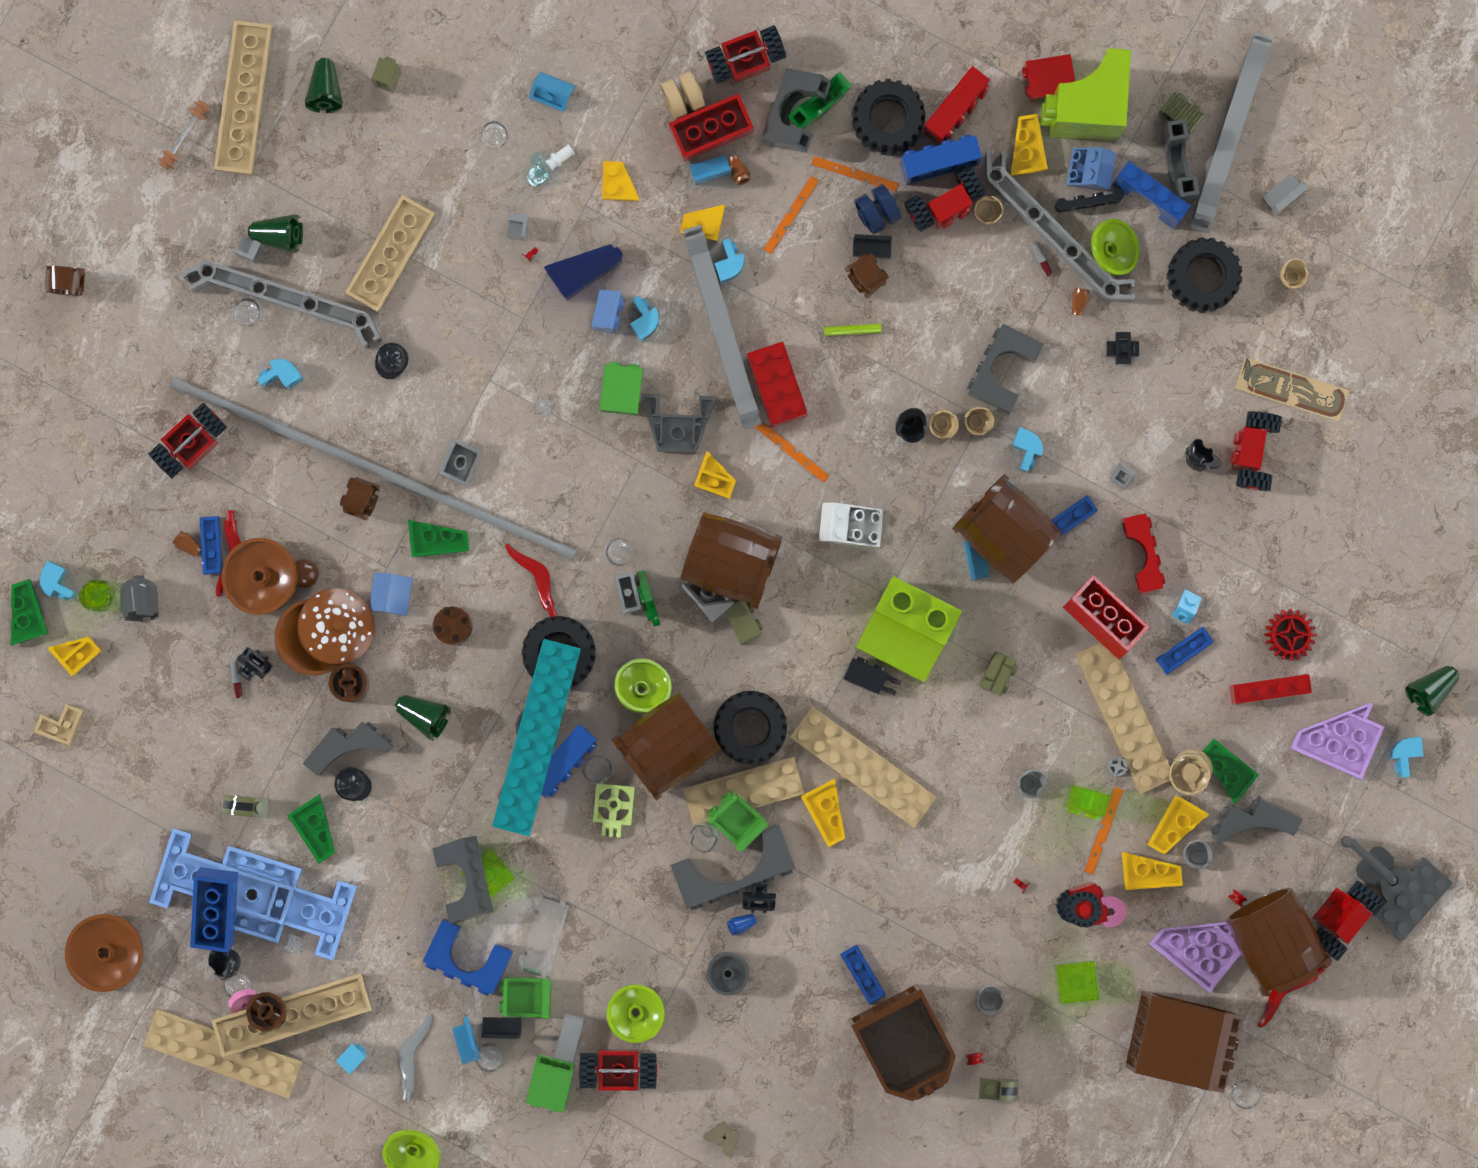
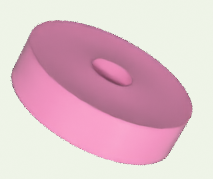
M1113 896L1101 898L1103 905L1106 904L1108 909L1112 908L1114 913L1107 916V922L1100 924L1106 927L1120 925L1126 917L1124 903L1119 898Z
M244 989L232 995L228 1002L232 1014L245 1010L249 1000L258 993L253 989Z

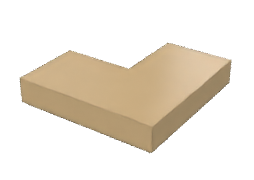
M66 703L59 721L40 714L33 732L70 746L84 710Z

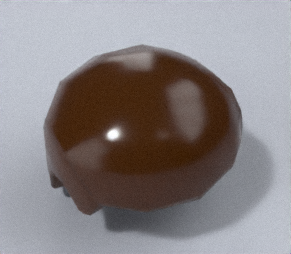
M306 559L295 561L298 572L297 587L308 588L314 585L319 577V570L315 563Z

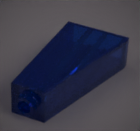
M612 244L546 265L544 269L565 300L568 301L623 263L621 258L623 254L618 247L614 248Z

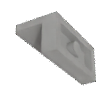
M1290 174L1264 195L1262 199L1277 215L1309 187L1304 182L1300 184Z

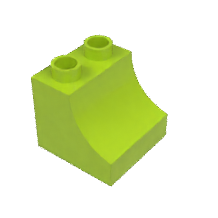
M1108 48L1099 67L1089 76L1072 83H1059L1054 95L1046 94L1045 103H1042L1040 125L1050 126L1049 138L1118 142L1127 126L1131 50Z
M892 576L855 649L924 683L946 645L962 610Z

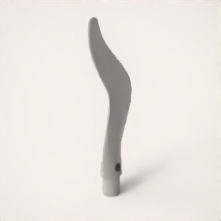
M431 1014L426 1016L423 1024L399 1049L398 1060L403 1077L402 1090H404L402 1100L410 1101L411 1091H414L413 1055L430 1028L432 1022Z

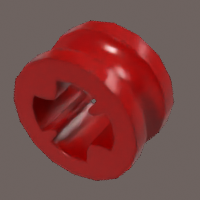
M1233 889V894L1228 896L1239 907H1242V903L1247 901L1235 889Z
M983 1053L965 1055L968 1058L967 1065L984 1063V1060L981 1059Z

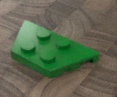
M639 571L637 575L640 586H637L647 621H652L653 627L661 625L645 571Z

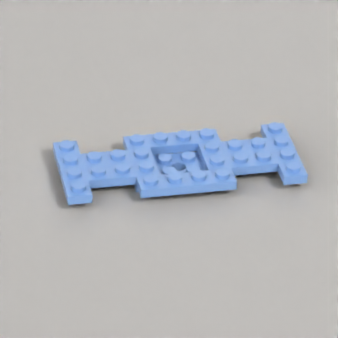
M173 828L149 903L169 908L174 890L193 896L194 875L200 867L238 872L235 930L279 943L284 925L320 936L315 955L334 960L355 896L356 885L339 880L333 898L297 888L302 868L232 846L227 847L223 863L221 864L187 853L192 834ZM250 889H254L257 892L255 900H250L247 897V892Z

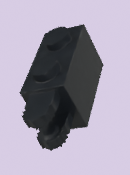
M857 656V659L852 658L843 680L877 695L882 690L895 696L896 691L883 686L885 679L896 685H900L901 680L888 675L887 672H884L886 668L875 664L873 667L868 665V660L859 656Z

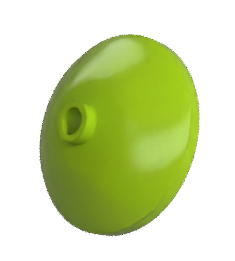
M1119 219L1105 220L1095 228L1092 234L1091 247L1098 265L1107 273L1116 276L1131 272L1137 265L1140 256L1139 241L1133 229Z
M634 659L625 663L617 672L614 690L623 706L633 712L646 714L660 703L669 699L672 684L667 671L660 664L649 659ZM638 689H642L644 693H639Z
M633 984L619 989L611 997L607 1006V1021L610 1029L618 1038L629 1043H642L650 1040L659 1032L664 1022L665 1010L661 998L654 990L644 985ZM638 1009L640 1011L639 1016H634L632 1011Z
M400 1130L393 1133L385 1141L382 1151L383 1160L388 1168H438L441 1158L440 1150L435 1141L428 1135L416 1130Z

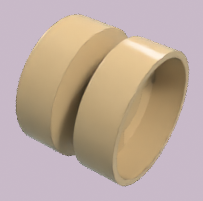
M691 71L678 76L680 87H677L672 79L660 84L665 100L675 120L687 115L685 106L687 104L693 112L706 107L702 89L697 79H694Z
M1186 749L1180 752L1175 757L1169 771L1170 781L1174 788L1188 795L1203 791L1207 787L1212 775L1213 767L1211 760L1204 752L1197 749Z

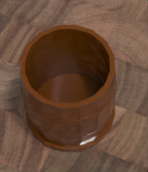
M1004 474L985 492L984 497L979 502H976L960 518L952 529L955 533L959 532L993 569L1014 584L1044 555L1063 532L1056 527L1048 515L1024 492L1008 481L1010 478Z
M704 512L694 534L680 579L714 594L749 603L751 607L758 609L766 588L767 577H770L782 541V536L776 534L774 537L758 528Z
M679 692L646 713L622 735L611 739L656 801L662 797L660 794L690 776L721 750Z
M1292 888L1280 889L1262 896L1241 907L1226 919L1245 963L1260 985L1259 991L1262 996H1270L1269 991L1275 989L1278 993L1294 988L1319 974L1317 969L1321 966H1324L1326 969L1332 963L1330 956L1325 954L1320 938Z

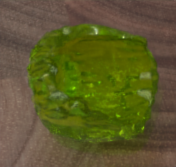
M95 579L83 585L78 597L83 608L101 613L110 607L115 595L113 588L106 580Z

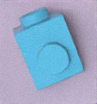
M1185 589L1172 616L1181 622L1189 624L1195 616L1202 598Z

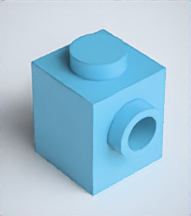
M352 1043L336 1062L351 1074L368 1056L365 1053L367 1050L360 1043L357 1045Z

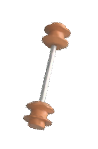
M194 101L195 108L189 109L194 116L173 150L171 152L168 150L162 151L164 157L158 158L160 160L159 165L165 169H174L172 165L174 161L179 162L175 152L196 119L206 120L205 112H211L208 110L209 105L203 101Z

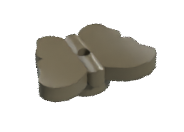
M723 1121L705 1133L703 1137L708 1142H717L718 1146H722L725 1155L732 1158L736 1143L738 1142L739 1132L728 1128V1124Z

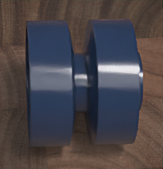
M884 184L871 190L874 201L866 194L854 199L860 220L873 235L885 229L883 217L890 225L902 219L895 200Z

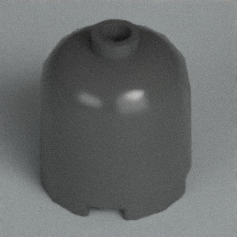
M142 575L133 576V579L124 582L120 590V619L124 618V621L142 622L143 618L150 617V621L159 618L158 591L155 583L145 579V576Z

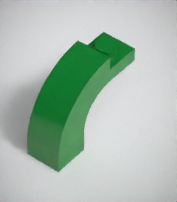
M841 71L830 80L832 82L826 99L812 97L800 104L788 116L796 127L807 128L846 96L845 94L852 85Z

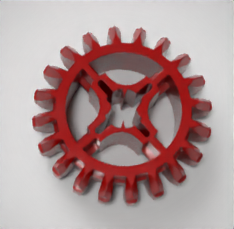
M1288 609L1287 614L1285 610H1281V617L1275 613L1274 618L1276 621L1269 619L1268 621L1272 626H1265V629L1270 630V633H1264L1265 637H1270V640L1265 641V644L1272 643L1268 650L1276 649L1274 656L1282 653V660L1288 655V661L1293 660V655L1296 660L1300 659V654L1304 657L1307 656L1305 649L1312 651V647L1309 644H1315L1316 641L1311 640V637L1317 636L1316 633H1311V630H1314L1316 627H1309L1308 625L1312 622V619L1305 621L1304 619L1307 617L1305 613L1299 617L1300 610H1296L1294 615L1292 609ZM1287 619L1285 630L1283 632H1276L1278 625ZM1293 620L1301 624L1304 632H1300L1295 628ZM1290 630L1292 631L1291 633L1298 634V636L1292 637L1291 640L1286 635H1281L1290 632ZM1276 638H1281L1285 641L1287 650L1279 645ZM1298 638H1305L1301 647L1293 651L1295 641Z

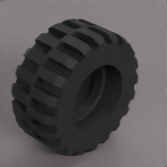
M885 79L884 82L878 80L872 86L869 84L858 95L853 108L852 125L856 131V137L862 141L861 144L863 146L871 148L870 151L874 153L876 151L881 152V155H886L887 153L896 155L899 151L904 152L908 150V147L913 146L918 137H920L926 114L923 100H920L919 93L913 91L911 85L908 83L904 85L901 80L896 82L891 81V79ZM883 101H893L901 105L907 116L904 127L896 133H883L877 130L871 122V112L876 104Z
M1201 237L1187 242L1174 254L1168 265L1167 279L1169 283L1167 285L1168 289L1173 292L1172 297L1174 299L1177 298L1182 307L1187 306L1189 307L1188 310L1193 312L1197 310L1199 313L1213 312L1224 307L1239 290V285L1242 283L1241 273L1243 270L1242 266H1239L1238 263L1240 259L1238 255L1235 256L1233 254L1234 250L1231 246L1228 248L1225 246V242H1217L1215 238L1205 239ZM1198 258L1212 260L1221 270V283L1212 292L1198 291L1188 281L1187 269Z
M547 617L542 621H538L527 632L528 634L523 641L522 656L523 664L532 678L543 639H548L554 635H565L573 640L577 648H581L571 687L584 681L592 671L596 659V647L591 634L580 622L570 617Z
M742 691L732 695L722 703L714 720V735L721 750L729 758L744 764H757L773 757L782 747L787 734V721L783 709L776 700L759 691ZM747 709L761 712L766 717L769 725L766 738L761 743L753 746L740 743L734 737L732 731L734 718L740 712Z

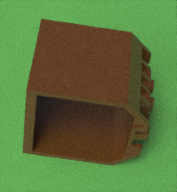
M917 984L848 1019L886 1093L914 1101L933 1094L934 1091L948 1083L956 1055L926 997ZM920 999L946 1048L943 1062L899 1086L887 1083L880 1074L859 1030Z
M1142 990L1125 1066L1136 1074L1224 1093L1229 1070H1232L1234 1067L1235 1058H1232L1233 1052L1237 1050L1239 1045L1237 1032L1240 1027L1241 1015Z

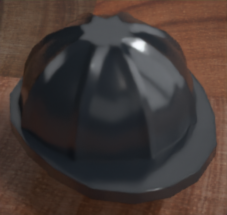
M393 342L384 344L379 348L376 355L375 368L378 374L385 379H395L401 375L408 365V352L400 344Z
M910 408L900 413L895 422L897 435L908 443H916L923 439L927 424L924 412L919 408Z
M1195 439L1186 448V463L1193 471L1202 472L1209 469H1217L1221 466L1220 458L1213 453L1212 448H1206L1201 439Z
M345 768L335 777L334 787L336 793L343 799L362 801L371 792V780L357 768Z
M230 949L228 953L211 950L209 954L208 965L215 971L214 975L218 976L220 980L224 981L227 977L235 975L241 965L240 956L233 949Z

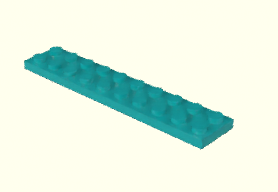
M543 639L492 827L529 837L531 835L581 648Z

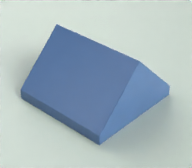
M375 572L369 604L370 610L407 616L413 578Z

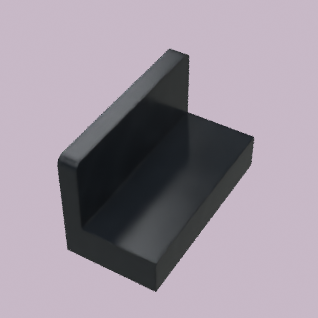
M854 234L852 257L872 254L875 258L890 259L892 236Z
M483 1017L481 1038H521L522 1017Z

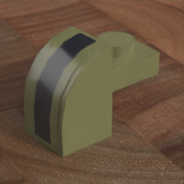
M223 795L221 814L267 818L268 799Z
M980 1078L979 1099L1017 1101L1018 1080Z

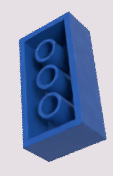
M968 134L961 136L958 141L953 142L950 139L941 142V145L936 147L934 145L925 146L923 150L918 152L909 150L902 156L900 165L905 183L908 185L958 171L967 165L971 167L977 166L981 162L982 155L976 136L971 137Z
M579 724L553 753L542 792L544 798H548V796L553 797L560 789L557 786L561 782L566 783L573 775L570 771L574 767L579 768L585 761L583 758L587 752L591 754L598 746L596 744L598 739L582 725Z
M200 867L194 875L191 948L226 953L232 948L235 939L238 872Z

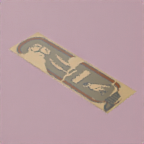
M1246 357L1244 358L1235 389L1339 422L1349 393L1347 389Z

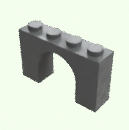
M786 69L761 140L772 147L806 153L813 135L803 128L790 126L788 116L795 103L804 97L826 99L832 81L822 74Z
M1186 119L1166 122L1161 130V137L1171 190L1185 202L1192 203L1200 193L1196 175L1190 176L1186 160V141L1189 138Z
M1002 324L1001 328H996L992 336L995 338L993 344H988L984 355H987L985 361H980L977 366L976 372H978L976 379L972 378L967 388L970 389L968 395L1010 414L1019 395L995 382L991 373L992 363L996 357L1005 353L1016 354L1035 363L1044 343Z
M477 836L460 838L432 848L436 867L458 864L466 878V890L463 897L458 901L445 905L449 924L464 922L494 912Z

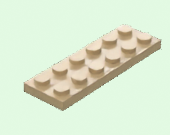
M401 195L345 294L379 313L436 214L406 196Z
M794 757L683 788L693 825L707 822L706 816L708 811L713 806H717L721 802V798L732 790L736 791L753 808L804 794Z

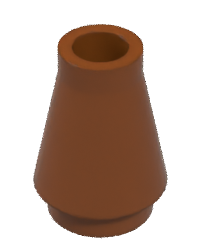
M736 155L729 158L733 181L737 185L749 182L751 173L739 156Z
M1075 287L1074 292H1072L1071 314L1083 316L1091 296L1089 295L1090 290Z
M182 530L172 541L176 548L193 557L201 550V547L196 544L190 535Z

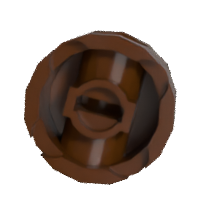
M863 254L856 262L845 267V271L850 272L847 275L849 280L860 294L862 292L866 293L864 294L865 298H869L880 287L885 286L886 280L889 278L888 274L877 266V260L872 254Z
M46 266V293L82 296L84 292L85 269Z
M351 477L347 483V493L341 497L340 506H343L344 513L368 520L367 516H371L379 496L375 495L376 491L380 492V487L378 484L361 478Z
M455 606L444 607L434 617L433 632L443 643L452 646L460 645L471 636L473 630L472 620L463 609Z
M346 663L339 665L333 670L329 676L328 685L330 692L335 698L344 702H356L366 696L370 681L363 668Z
M262 992L249 1000L246 1007V1016L248 1022L255 1029L263 1032H272L284 1024L288 1009L285 1002L278 995Z

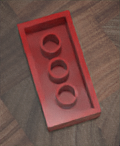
M972 66L925 123L922 133L938 145H941L943 141L950 140L954 129H959L965 122V115L967 113L970 115L975 110L978 103L977 100H983L989 92L990 86L988 85L990 79Z
M739 93L669 123V129L684 162L754 133V127Z
M782 341L747 353V358L771 428L806 417L808 413L784 342Z
M1094 575L1084 582L1063 606L1075 620L1117 659L1122 658L1129 652L1149 628L1140 617Z

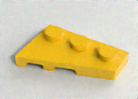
M1038 114L1021 116L1018 118L1011 176L1015 177L1047 171L1048 166Z
M834 778L801 796L828 847L845 839Z
M1175 795L1146 845L1164 855L1209 814Z
M1121 852L1124 890L1183 886L1181 866Z

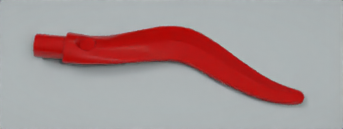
M227 510V520H224L229 553L241 543L237 533V520H234V510ZM222 574L216 585L217 597H220L223 591Z
M506 544V550L509 555L533 574L543 609L547 610L550 617L557 616L554 609L555 603L551 596L550 575L547 568L538 561L519 553L510 544Z
M1321 966L1317 969L1319 973L1317 976L1281 993H1278L1276 989L1272 990L1264 1016L1258 1023V1027L1262 1028L1270 1022L1287 993L1319 979L1318 976L1326 971L1324 967Z

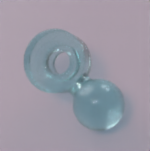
M535 152L530 158L533 167L527 172V179L532 185L540 186L547 179V172L541 167L545 163V156L540 152Z

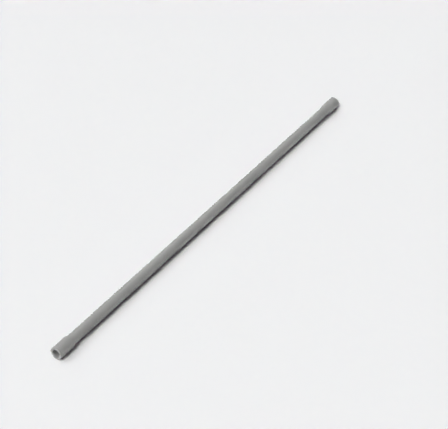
M174 377L170 383V388L191 395L552 550L572 561L577 553V550L538 535L196 388Z

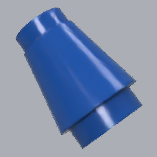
M753 913L730 918V921L727 922L732 936H739L757 924Z

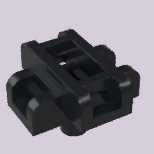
M1115 332V341L1106 342V357H1115V365H1131V357H1139V341H1131V332Z
M249 647L237 657V661L242 664L237 673L248 681L255 675L263 679L272 669L271 663L268 662L269 657H263L259 654L260 651L258 649L253 651Z
M753 883L752 892H743V909L751 910V913H754V910H760L763 913L774 911L776 893H767L768 884ZM755 901H761L763 904L755 903Z

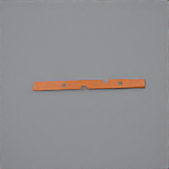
M814 156L812 161L814 166L865 182V179H868L869 184L875 186L884 184L887 189L895 192L899 184L855 169V172H852L850 167Z
M813 176L809 178L790 207L792 212L786 213L763 250L772 254L787 231L784 229L785 226L789 227L819 180Z
M761 421L762 424L755 426L776 445L780 443L782 445L780 448L819 480L825 482L829 477L825 471L800 451L796 453L794 446Z
M1117 787L1113 790L1101 823L1104 825V828L1099 829L1085 868V872L1090 874L1094 873L1103 849L1100 846L1101 842L1105 843L1123 794V790Z

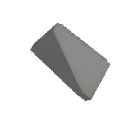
M1121 460L1110 480L1126 489L1136 473Z

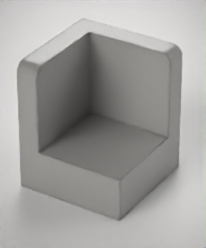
M509 212L507 237L526 241L529 216Z
M242 237L237 249L234 248L232 252L256 263L263 245L258 241Z

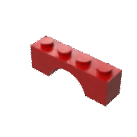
M1146 513L1123 518L1121 521L1125 538L1138 542L1145 552V564L1142 570L1135 575L1138 593L1142 594L1164 588L1163 584H1166L1164 574L1160 573L1159 570L1161 560L1159 554L1155 553L1154 547H1157L1155 536H1151L1150 528H1152V522L1150 517H1147Z
M1309 674L1229 686L1232 705L1312 693Z

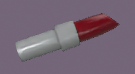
M1038 242L1031 244L1038 263L1049 277L1052 270Z
M236 661L230 662L232 684L238 699L242 696L241 675L237 673L239 669Z

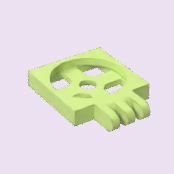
M596 783L593 822L602 823L601 836H605L606 829H609V837H613V830H617L616 838H620L622 825L632 824L635 787ZM611 789V797L608 800L599 799L603 791ZM619 789L628 794L630 802L620 801L618 798ZM611 801H616L618 806L612 808L610 806ZM598 807H606L609 810V819L601 816ZM620 809L629 810L626 817L616 820L617 811Z

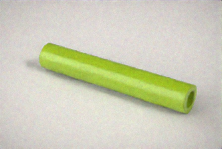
M881 323L824 327V336L881 333Z

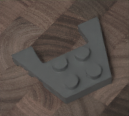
M642 394V400L657 451L696 454L716 402V396H699L698 415L694 416L659 414V394Z

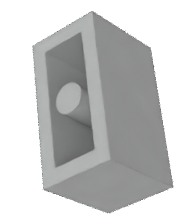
M633 571L614 576L623 614L641 611L642 606Z

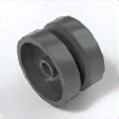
M731 951L721 952L715 955L709 962L707 980L711 988L717 993L725 996L735 995L747 985L749 967L745 959L739 954ZM726 970L732 972L731 977H725L724 973Z

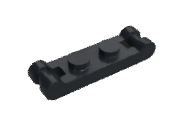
M1115 189L1112 194L1106 195L1103 192L1092 194V197L1085 198V195L1073 197L1074 200L1069 201L1060 198L1055 204V210L1062 213L1117 204L1123 199L1124 192L1121 189Z

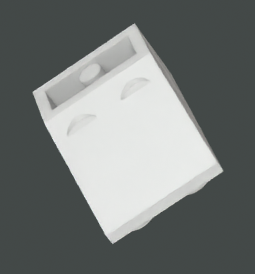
M835 502L823 503L819 541L880 548L884 510Z

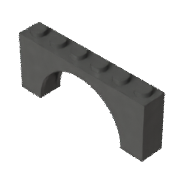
M779 824L761 832L763 837L761 859L756 868L739 881L731 883L711 881L696 871L689 858L670 865L686 909L691 908L692 911L703 907L701 903L706 901L712 904L720 901V896L727 894L730 897L738 894V889L744 887L746 890L752 889L753 883L763 880L765 884L775 880L774 876L781 874L783 877L793 873L792 869L795 866Z

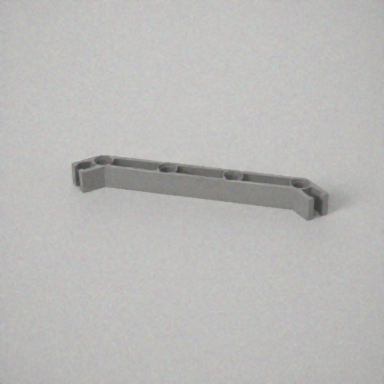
M1257 32L1253 34L1194 209L1190 228L1205 233L1210 231L1211 222L1213 223L1221 193L1265 60L1271 48L1272 37Z
M987 151L985 154L986 183L1103 300L1132 302L1135 299V293L1129 295L1119 294V287L1129 286V288H1134L1135 280H1115L1109 273L1104 271L1096 260L1006 171V151H1000L997 154V158H1001L1000 167L991 166V156L994 155V151ZM991 173H998L1001 179L993 180ZM1035 210L1038 213V218H1031L1029 211ZM1067 249H1075L1076 256H1069ZM1105 287H1113L1114 294L1108 295L1105 292Z
M701 225L685 229L683 234L742 427L747 429L760 425L762 423L737 345Z
M209 261L202 262L181 273L187 282L190 281L189 277L197 274L201 276V280L192 285L190 282L187 283L190 291L193 293L213 284L355 330L364 348L371 346V343L365 341L363 332L369 329L375 334L373 337L374 341L379 342L382 340L372 319L364 311ZM207 268H212V275L206 277L204 271ZM257 285H264V290L261 293L255 292ZM314 301L315 307L308 310L306 308L307 303ZM362 317L367 319L364 326L357 325L358 319Z

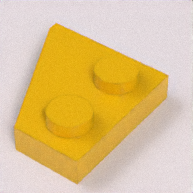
M603 161L602 200L639 201L638 194L623 162Z
M725 205L684 214L680 234H683L685 229L701 225L705 239L717 242Z
M706 451L694 487L730 499L736 480Z
M89 636L48 648L71 676L76 675L102 652Z

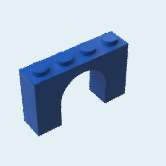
M1130 161L1127 162L1112 184L1116 188L1123 190L1127 196L1130 192H1135L1146 198L1160 211L1159 219L1172 229L1177 226L1191 207V205Z
M442 919L423 959V962L426 963L425 966L434 971L436 969L444 971V976L450 979L456 977L461 980V984L469 988L473 985L479 988L478 992L488 996L489 993L493 995L514 951L496 943L486 964L480 970L474 972L464 971L452 959V946L462 926L455 923L449 924V920Z

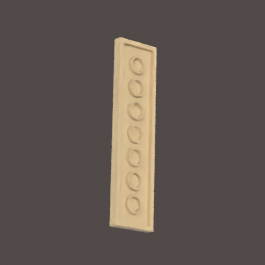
M234 20L214 162L215 171L253 175L272 25Z
M1101 643L1074 654L1117 747L1127 763V768L1139 794L1170 781V765L1121 660L1117 659Z
M813 706L790 736L791 739L913 828L916 827L937 798Z
M359 973L281 998L288 1009L287 1017L284 1024L272 1032H263L255 1029L248 1022L246 1009L211 1021L221 1056L224 1058L372 1011L362 974Z
M161 1009L156 1010L143 1045L288 1099L303 1063L301 1060L262 1046L222 1058L213 1028Z

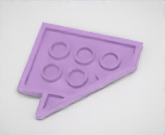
M1368 703L1297 731L1290 749L1362 780L1384 726L1367 719L1373 706L1372 703Z
M1227 922L1162 928L1149 942V945L1209 993H1211L1241 955L1234 937L1231 936L1232 932Z

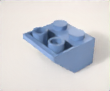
M1103 147L1073 148L1067 185L1090 190H1110L1116 153Z
M612 290L599 291L591 325L592 330L614 334L615 330H619L621 323L619 312H623L625 306V298L622 297V292Z

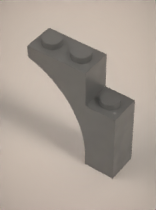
M369 721L367 723L361 722L349 738H346L348 734L341 728H331L303 764L317 776H320L333 761L348 752L365 748L389 752L393 748V745L390 744L392 740L385 734L380 736L376 732L377 728Z
M1258 795L1257 799H1254L1250 805V812L1231 803L1227 807L1224 806L1220 813L1221 819L1218 824L1216 823L1213 826L1211 834L1212 838L1221 844L1240 831L1256 827L1274 828L1294 836L1303 819L1300 815Z

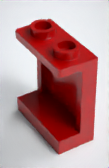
M1071 54L1025 62L1024 67H1022L1023 79L1026 78L1027 80L1025 94L1026 97L1030 98V102L1035 101V99L1045 98L1046 94L1054 95L1059 83L1075 82Z

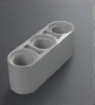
M565 1014L555 1059L574 1063L585 1018Z

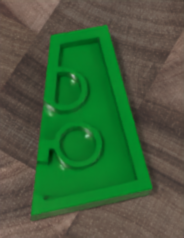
M408 519L412 558L470 551L468 532Z
M28 579L11 585L12 621L10 646L47 635V627L32 580Z
M1213 738L1202 752L1210 758L1213 772L1233 803L1236 804L1259 774Z
M321 794L287 815L319 864L336 853Z

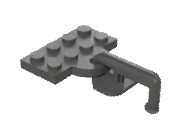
M1344 836L1341 839L1342 846L1350 847L1362 858L1356 867L1357 876L1367 885H1379L1380 894L1384 898L1385 903L1373 916L1401 941L1408 936L1453 884L1424 857L1409 871L1406 868L1394 867L1393 856L1383 847L1376 846L1368 852L1355 839L1349 836Z

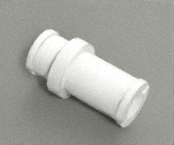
M567 144L557 153H552L550 158L545 160V163L553 171L557 166H562V163L574 155L575 152Z

